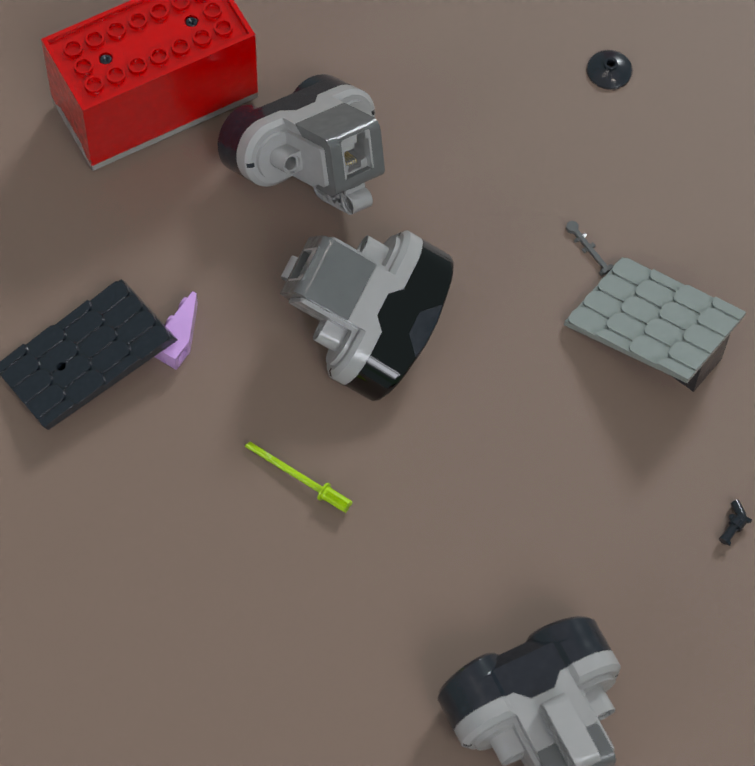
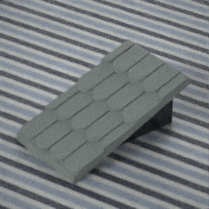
M622 257L585 297L582 303L572 311L565 320L564 325L672 376L694 392L721 361L730 333L745 317L746 312L716 296L712 297L690 285H684L654 269L651 270L629 258Z

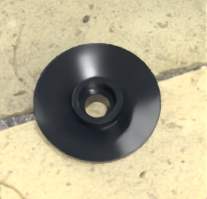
M604 50L590 58L587 65V74L596 86L614 90L625 86L632 76V65L629 59L622 53L614 50Z

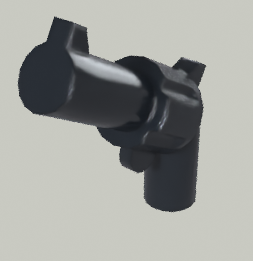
M739 500L731 502L730 505L735 514L729 515V526L719 538L721 543L728 546L731 545L730 540L736 532H740L747 523L752 522V519L746 516V512Z

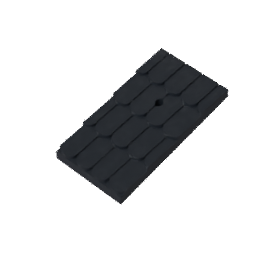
M121 279L113 282L90 301L86 300L58 323L49 326L26 345L23 343L1 360L0 376L35 418L38 419L40 424L50 430L175 343L178 339L133 289Z

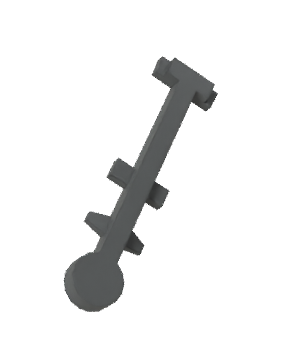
M569 221L566 225V230L576 236L574 242L580 241L584 246L582 248L583 253L589 252L602 269L599 274L601 276L607 274L614 266L612 264L607 265L594 249L596 245L593 242L590 244L585 238L587 234H582L578 230V223L576 221Z

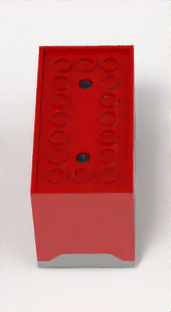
M130 0L41 39L52 101L92 171L258 97L256 35L234 0Z

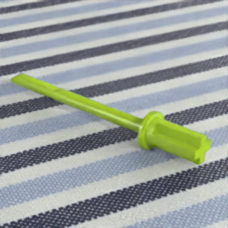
M248 442L245 445L252 452L317 491V499L319 501H327L345 513L352 505L353 501L330 487V483L321 486L252 442Z

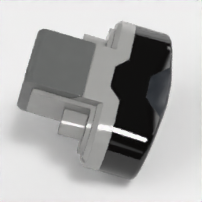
M408 230L391 236L384 244L367 235L363 238L357 250L335 237L323 235L309 237L299 257H290L281 275V278L286 282L280 294L289 300V304L320 321L314 332L313 340L328 348L326 355L328 376L371 401H378L388 395L401 382L427 345L444 307L452 282L454 264L449 254Z

